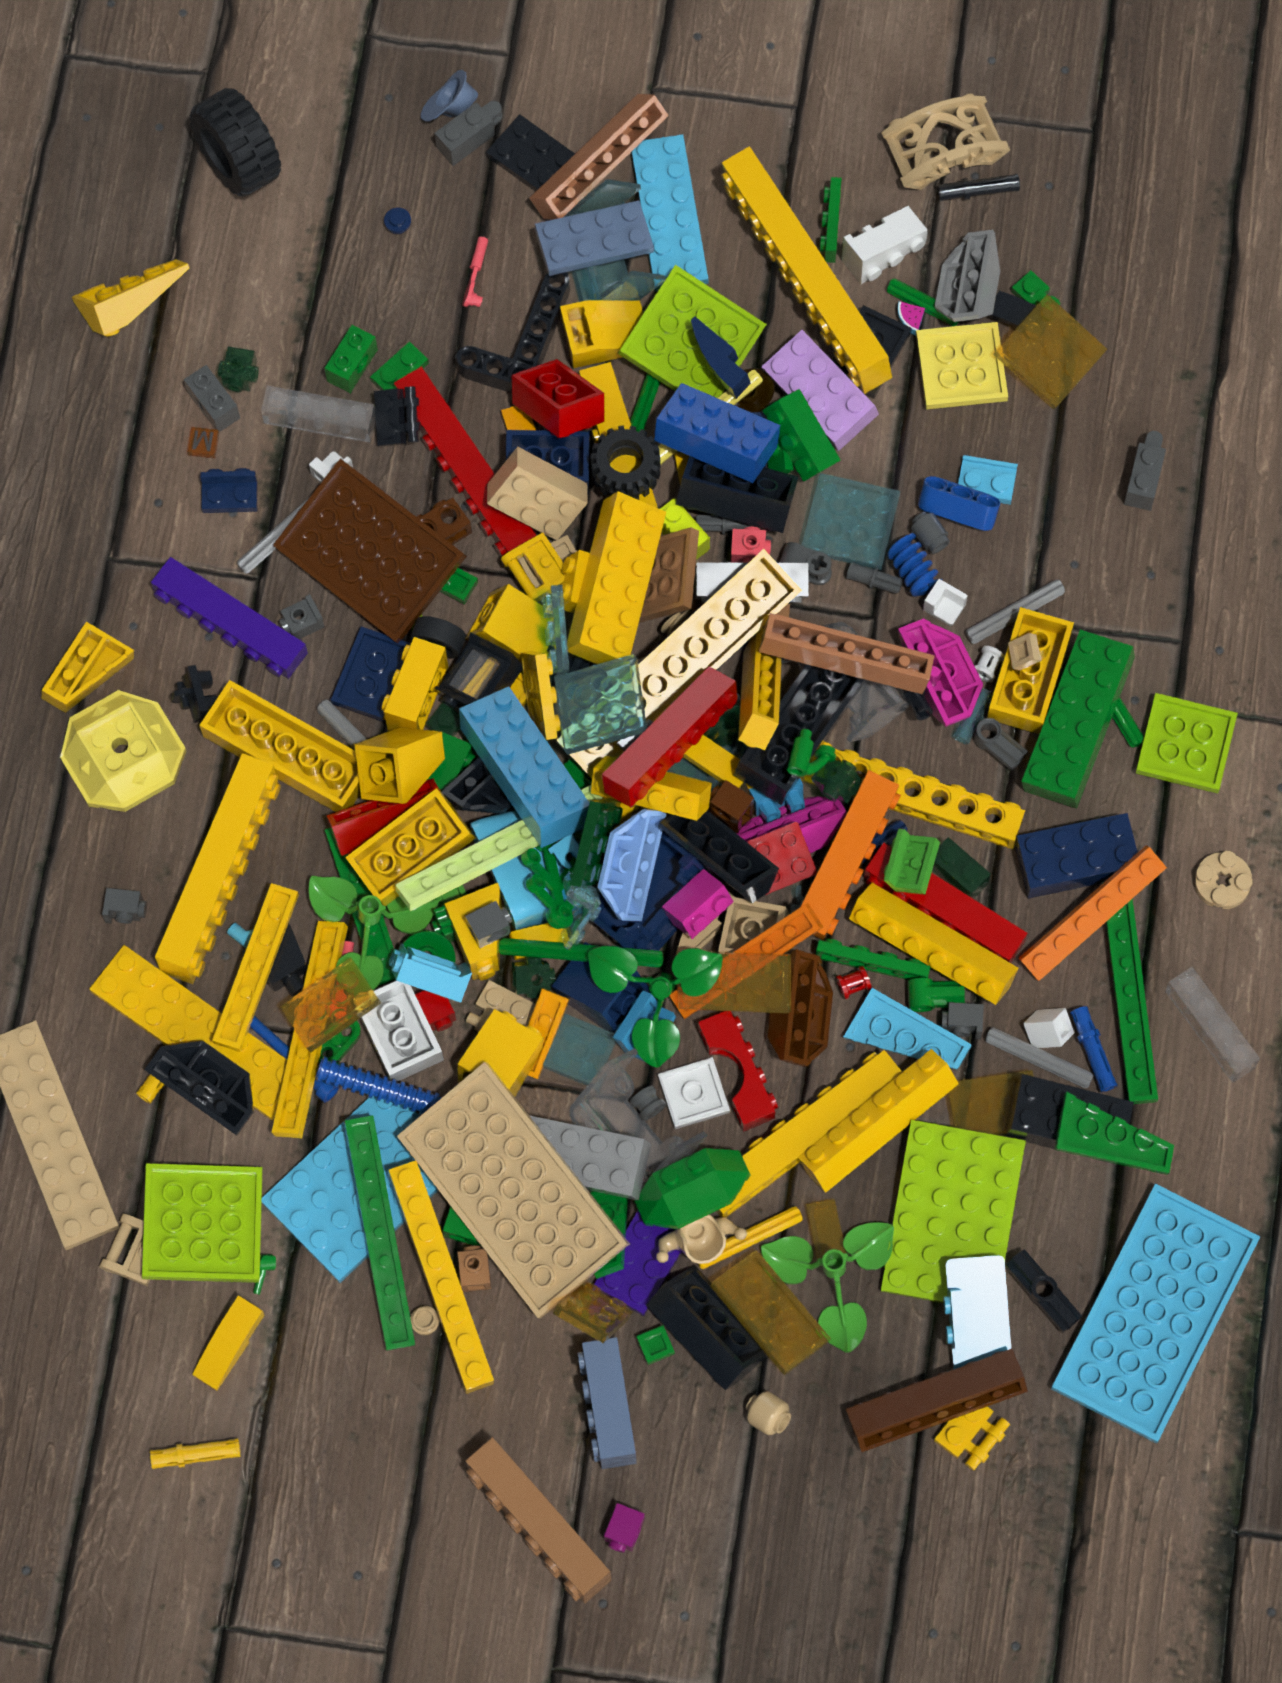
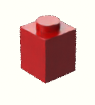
M425 990L415 994L432 1031L437 1030L440 1032L446 1030L453 1025V1021H456L455 1012L448 998Z

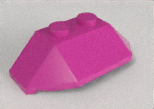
M924 618L898 628L902 647L935 655L930 680L925 688V697L933 710L932 715L945 727L971 717L982 690L983 682L960 636L931 624L930 621Z
M837 795L804 798V809L791 813L787 805L779 808L781 818L767 823L759 815L750 819L736 834L745 841H748L795 821L800 826L809 852L813 853L828 845L845 819L847 812Z

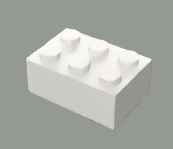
M395 981L354 1000L356 1010L390 1081L394 1078L398 1082L444 1061L442 1050L411 985Z

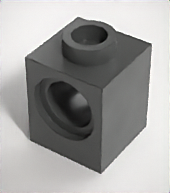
M497 901L465 916L467 926L479 948L510 934L509 924L512 923V919L505 907L500 909Z

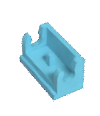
M583 829L563 838L548 849L551 854L554 853L565 868H572L571 863L566 858L568 853L572 857L577 858Z

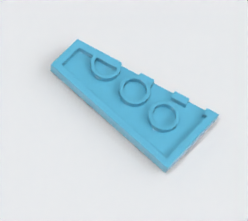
M871 988L843 1036L844 1039L915 1059L921 1058L932 1049L949 1065L950 1069L957 1071L972 1047V1044L874 988Z

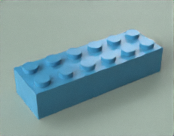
M509 686L459 708L462 732L541 848L584 829L590 804Z

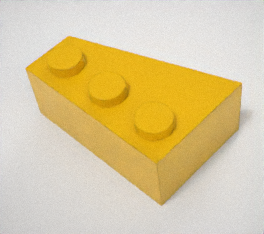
M86 622L43 687L42 699L61 711L68 712L134 659V650Z

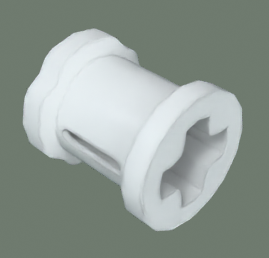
M983 646L981 650L982 656L977 666L975 665V668L981 680L992 683L995 679L994 673L999 664L1004 661L1005 655L994 647Z

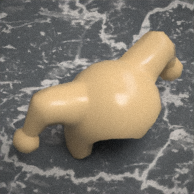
M709 1214L661 1237L658 1241L659 1252L656 1254V1259L660 1263H665L668 1261L669 1251L681 1250L692 1262L698 1264L710 1263L722 1254L726 1246V1234H734L736 1239L743 1240L746 1238L747 1232L744 1228L737 1227L726 1217L714 1218Z

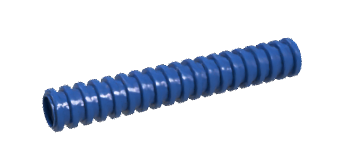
M325 1056L320 1061L315 1077L317 1082L324 1080L327 1085L333 1083V1086L336 1088L338 1085L342 1086V1090L349 1088L352 1093L358 1091L361 1096L368 1094V1098L374 1096L377 1097V1101L385 1100L386 1104L393 1102L396 1107L402 1105V1109L411 1108V1112L418 1110L421 1115L442 1098L437 1092L431 1094V1090L427 1089L425 1092L422 1091V1087L415 1089L414 1085L406 1086L403 1081L397 1083L394 1078L390 1081L387 1076L381 1078L378 1073L372 1075L369 1070L365 1073L362 1072V1068L356 1070L353 1069V1065L345 1066L344 1062L337 1064L336 1060L328 1061V1057Z

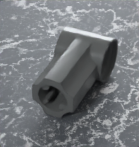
M986 718L977 725L974 734V742L977 747L987 750L1009 770L1012 771L1027 755L1028 751L1004 732L997 720ZM990 730L995 737L987 739L982 736L981 731Z

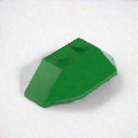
M704 1148L654 1172L641 1190L639 1201L635 1200V1203L646 1226L655 1225L663 1228L680 1229L732 1204L751 1174L739 1150Z

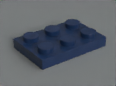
M361 626L332 695L331 703L384 722V711L382 710L384 698L387 694L391 695L394 673L397 669L401 670L404 663L402 661L404 648L407 644L411 645V643L403 640L396 643L385 634Z

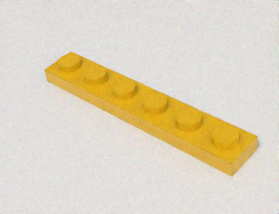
M271 883L212 1040L214 1044L241 1052L297 902L298 891Z

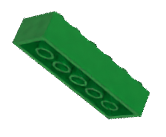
M1080 629L1022 778L1024 792L1076 809L1078 808L1135 659L1133 646Z

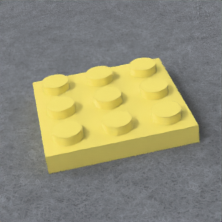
M998 322L916 330L926 409L1008 401Z

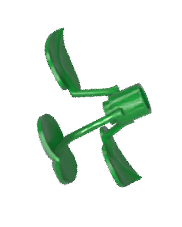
M600 946L591 949L588 952V960L594 983L605 992L617 993L624 990L628 980L650 984L651 994L658 999L653 1020L648 1018L638 1020L632 1031V1041L639 1056L646 1063L657 1068L676 1052L680 1044V1032L677 1026L668 1019L658 1020L664 999L669 997L675 990L676 985L680 983L683 992L688 996L696 997L708 992L716 983L721 973L723 955L700 948L682 950L675 956L672 963V972L678 979L669 973H660L655 978L651 976H632L638 968V961L630 951L618 946Z

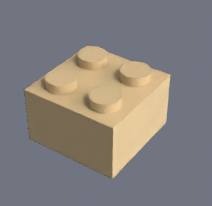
M731 897L734 902L727 908L718 952L723 955V958L727 957L790 913L785 906L758 901L750 903L747 899ZM780 957L766 966L778 968Z

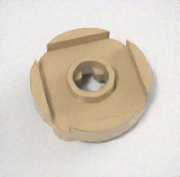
M1231 851L1218 852L1207 856L1200 863L1195 874V890L1200 899L1211 907L1213 905L1223 907L1222 909L1237 907L1247 898L1252 886L1250 868L1243 859ZM1218 875L1228 876L1230 878L1228 881L1229 886L1226 887L1224 884L1218 885L1216 883L1219 879Z

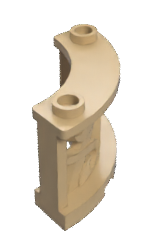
M967 94L963 97L944 100L889 123V127L881 134L887 140L903 176L900 179L905 188L922 190L933 181L949 174V168L962 164L964 168L976 165H993L1010 151L1007 142L1000 140L985 107L987 102L985 96ZM974 118H975V120H976L978 126L972 127V125L974 124ZM938 122L946 123L962 130L956 139L954 149L948 150L939 143H927L930 133ZM911 133L913 136L910 139H905V145L909 147L916 145V147L903 151L899 140ZM968 138L967 142L971 144L964 145L962 142ZM931 151L939 153V155L930 158ZM915 156V168L911 169L907 159Z

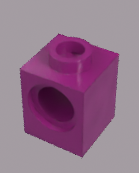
M617 1503L604 1535V1540L609 1542L608 1547L620 1553H624L625 1550L632 1552L645 1521V1514Z

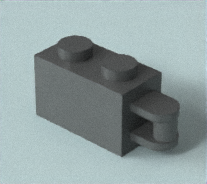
M490 101L481 108L476 102L435 132L436 148L452 166L495 136L494 126L502 120L501 104L497 101Z
M1158 431L1149 432L1146 436L1145 444L1139 443L1124 505L1148 511L1152 509L1166 452L1165 448H1161L1163 436Z

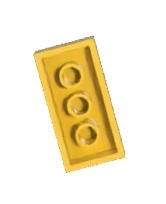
M1020 607L1010 642L1028 633L1036 634L1041 661L1022 670L1013 669L1008 645L987 718L1040 734L1068 648L1074 622Z
M436 788L346 856V859L373 896L378 897L382 905L387 906L399 897L395 884L454 855L473 841L475 836L445 795Z

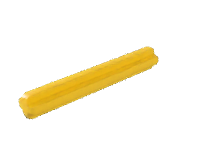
M794 1206L747 1229V1236L743 1240L736 1239L735 1235L726 1239V1246L722 1254L710 1263L698 1264L699 1267L705 1269L801 1222L803 1217L797 1206Z

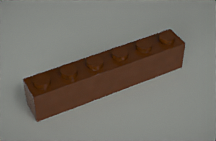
M1009 1349L998 1351L992 1356L979 1361L968 1362L960 1368L941 1372L930 1379L914 1382L900 1390L886 1392L870 1401L859 1402L853 1407L846 1409L860 1450L865 1452L1026 1393L1028 1390L1014 1351Z

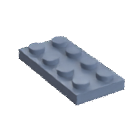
M640 201L536 223L534 228L549 276L653 253L654 251Z

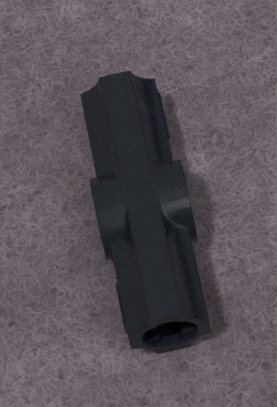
M1025 1249L1016 1254L1005 1265L1008 1271L1030 1295L1031 1301L1045 1312L1062 1333L1070 1329L1082 1318L1079 1311L1057 1287L1056 1281L1041 1269ZM1040 1285L1049 1287L1051 1295L1041 1297L1037 1294L1036 1287Z

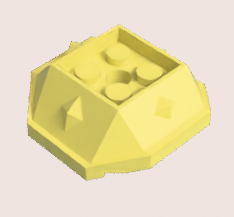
M118 690L69 718L60 758L89 807H101L126 812L175 784L182 760L186 754V748L158 702ZM119 745L128 746L127 750L123 753L114 752Z

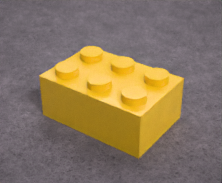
M414 637L411 645L407 644L402 654V661L404 663L401 670L397 669L392 679L394 688L391 695L387 694L382 704L384 720H386L388 731L399 727L424 730L438 695L435 687H439L449 667L445 647Z

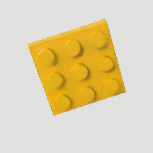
M535 651L520 652L528 714L546 740L556 739L557 731H560L561 726L558 714L554 715L553 703H557L555 687L550 685L549 675H553L552 661L550 658H547L545 653Z

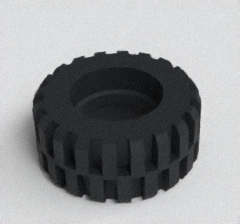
M224 88L192 108L189 119L191 121V129L194 131L195 140L198 142L202 154H204L207 163L214 170L215 175L218 179L220 178L226 188L230 189V192L237 196H248L277 179L281 172V160L279 159L280 155L275 147L273 137L270 136L269 130L261 120L259 113L255 111L253 105L249 100L245 99L242 93H238L236 89Z

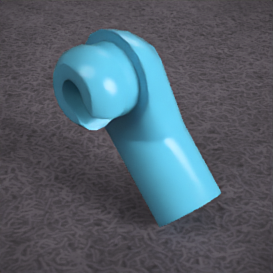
M237 923L232 924L227 934L244 948H247L253 930L246 931Z

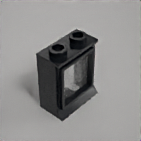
M470 632L468 644L439 687L436 686L435 689L442 696L441 702L452 709H455L456 706L461 708L508 686L511 687L522 671V664L513 653Z

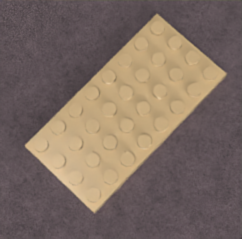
M488 1062L482 1063L397 1136L537 1318H542L630 1244Z

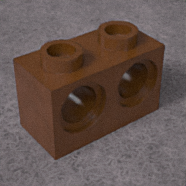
M453 497L447 501H439L425 515L420 514L416 516L452 545L472 533L471 522ZM446 517L456 518V520L450 524L443 522V520Z
M725 780L721 787L717 785L710 794V813L735 833H738L754 816V797Z

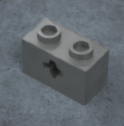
M207 365L184 379L187 393L217 433L240 419L236 403Z

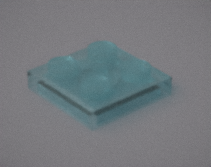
M565 1014L545 1058L543 1068L596 1089L616 1045V1041L613 1039L614 1033Z

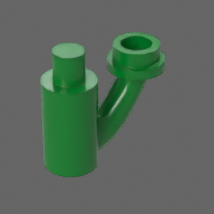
M802 729L800 736L794 739L787 771L799 777L814 774L828 762L835 761V749L829 745H820L815 751L817 759L810 763L814 742L810 740L812 732L808 729Z

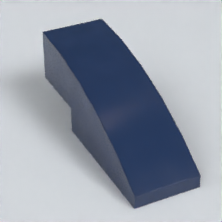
M694 316L691 319L694 334L706 363L722 386L737 399L751 384L748 374L735 364L738 360L735 349Z

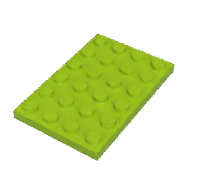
M911 1120L893 1219L892 1253L890 1259L885 1264L881 1292L943 1303V1297L948 1296L945 1267L948 1259L1000 1255L1004 1258L1005 1263L1026 1140Z

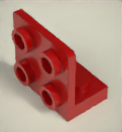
M794 821L746 841L779 868L772 887L767 894L817 874L798 822Z

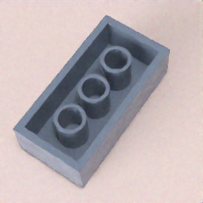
M617 1337L582 1343L583 1352L577 1353L581 1376L587 1375V1380L582 1381L585 1404L592 1405V1409L587 1410L590 1433L596 1432L597 1436L596 1439H591L594 1461H600L602 1469L637 1464Z

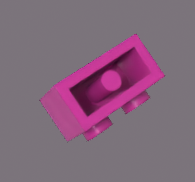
M703 869L667 901L662 908L671 923L693 939L734 901L724 884Z

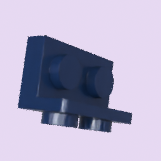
M238 468L235 471L210 469L207 472L200 473L203 513L258 512V480L255 471L247 468Z

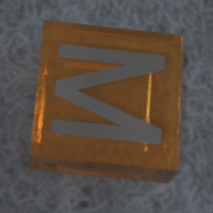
M191 427L187 450L188 456L215 459L220 434L219 430Z

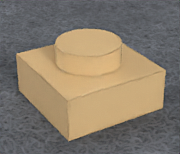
M1028 633L1008 642L1013 669L1022 670L1041 661L1036 634Z

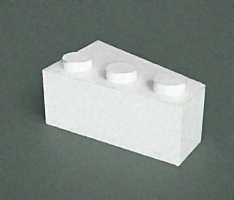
M909 206L882 218L881 221L883 223L875 228H872L870 224L863 227L862 231L864 233L854 238L850 234L843 237L842 262L860 284L867 280H875L884 269L889 266L894 267L898 265L905 255L911 251H919L926 244L928 230Z

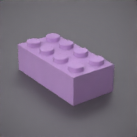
M803 330L797 333L762 366L763 370L772 378L774 384L785 396L798 389L801 390L829 441L838 451L879 415L876 406Z

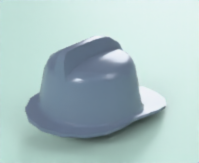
M464 70L455 72L445 85L426 102L421 112L422 120L431 121L441 114L456 117L473 104L478 97V93L466 82L467 76Z

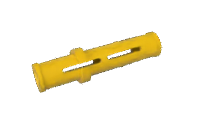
M238 1438L187 1446L176 1444V1447L150 1450L152 1469L178 1465L179 1468H183L185 1464L241 1457Z

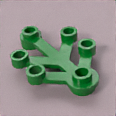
M556 842L543 848L540 845L535 847L536 849L530 848L521 855L523 864L535 873L526 880V886L548 908L546 912L548 923L555 929H565L573 923L572 909L578 902L589 896L587 886H572L570 888V895L565 901L563 899L562 890L572 878L576 858L573 857L568 860L572 868H565L559 875L555 854H551L548 850ZM537 850L544 853L546 869L539 863L541 857ZM545 886L551 891V896H550V894L544 889Z

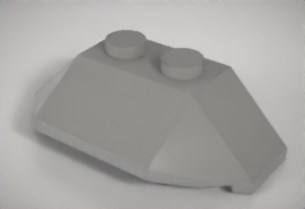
M994 230L967 233L963 238V242L953 250L942 264L935 309L954 322L980 319L993 314L1000 276Z

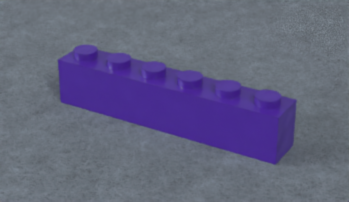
M172 557L167 560L151 581L154 591L153 595L160 602L173 604L182 616L188 619L193 617L199 621L198 624L209 633L214 631L221 635L223 642L232 648L238 646L244 650L243 653L246 657L254 662L261 661L267 665V670L277 677L282 675L289 679L308 654L304 642Z

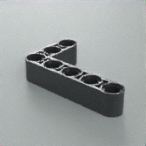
M547 272L513 359L474 346H465L458 351L456 357L459 374L465 379L512 393L513 374L543 363L561 317L560 306L566 304L570 293L568 273L564 272L549 276ZM555 282L563 283L561 287L552 286ZM547 305L554 307L550 311H545L542 308ZM536 329L545 330L543 334L533 333ZM529 352L536 354L533 358L524 357ZM466 360L475 361V363L470 366L463 364ZM492 368L501 369V371L496 374L489 372V370H491Z

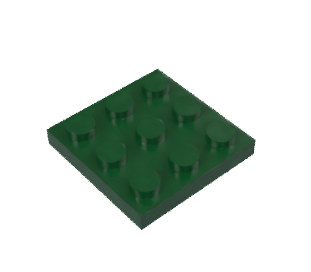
M610 798L590 800L570 885L585 887L599 883L609 834L614 830L615 824L620 823L623 808L620 807V801Z

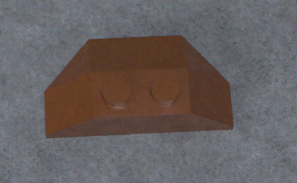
M798 949L791 952L774 981L768 1039L781 1061L806 1067L828 1046L833 990L827 974L821 966L820 956Z

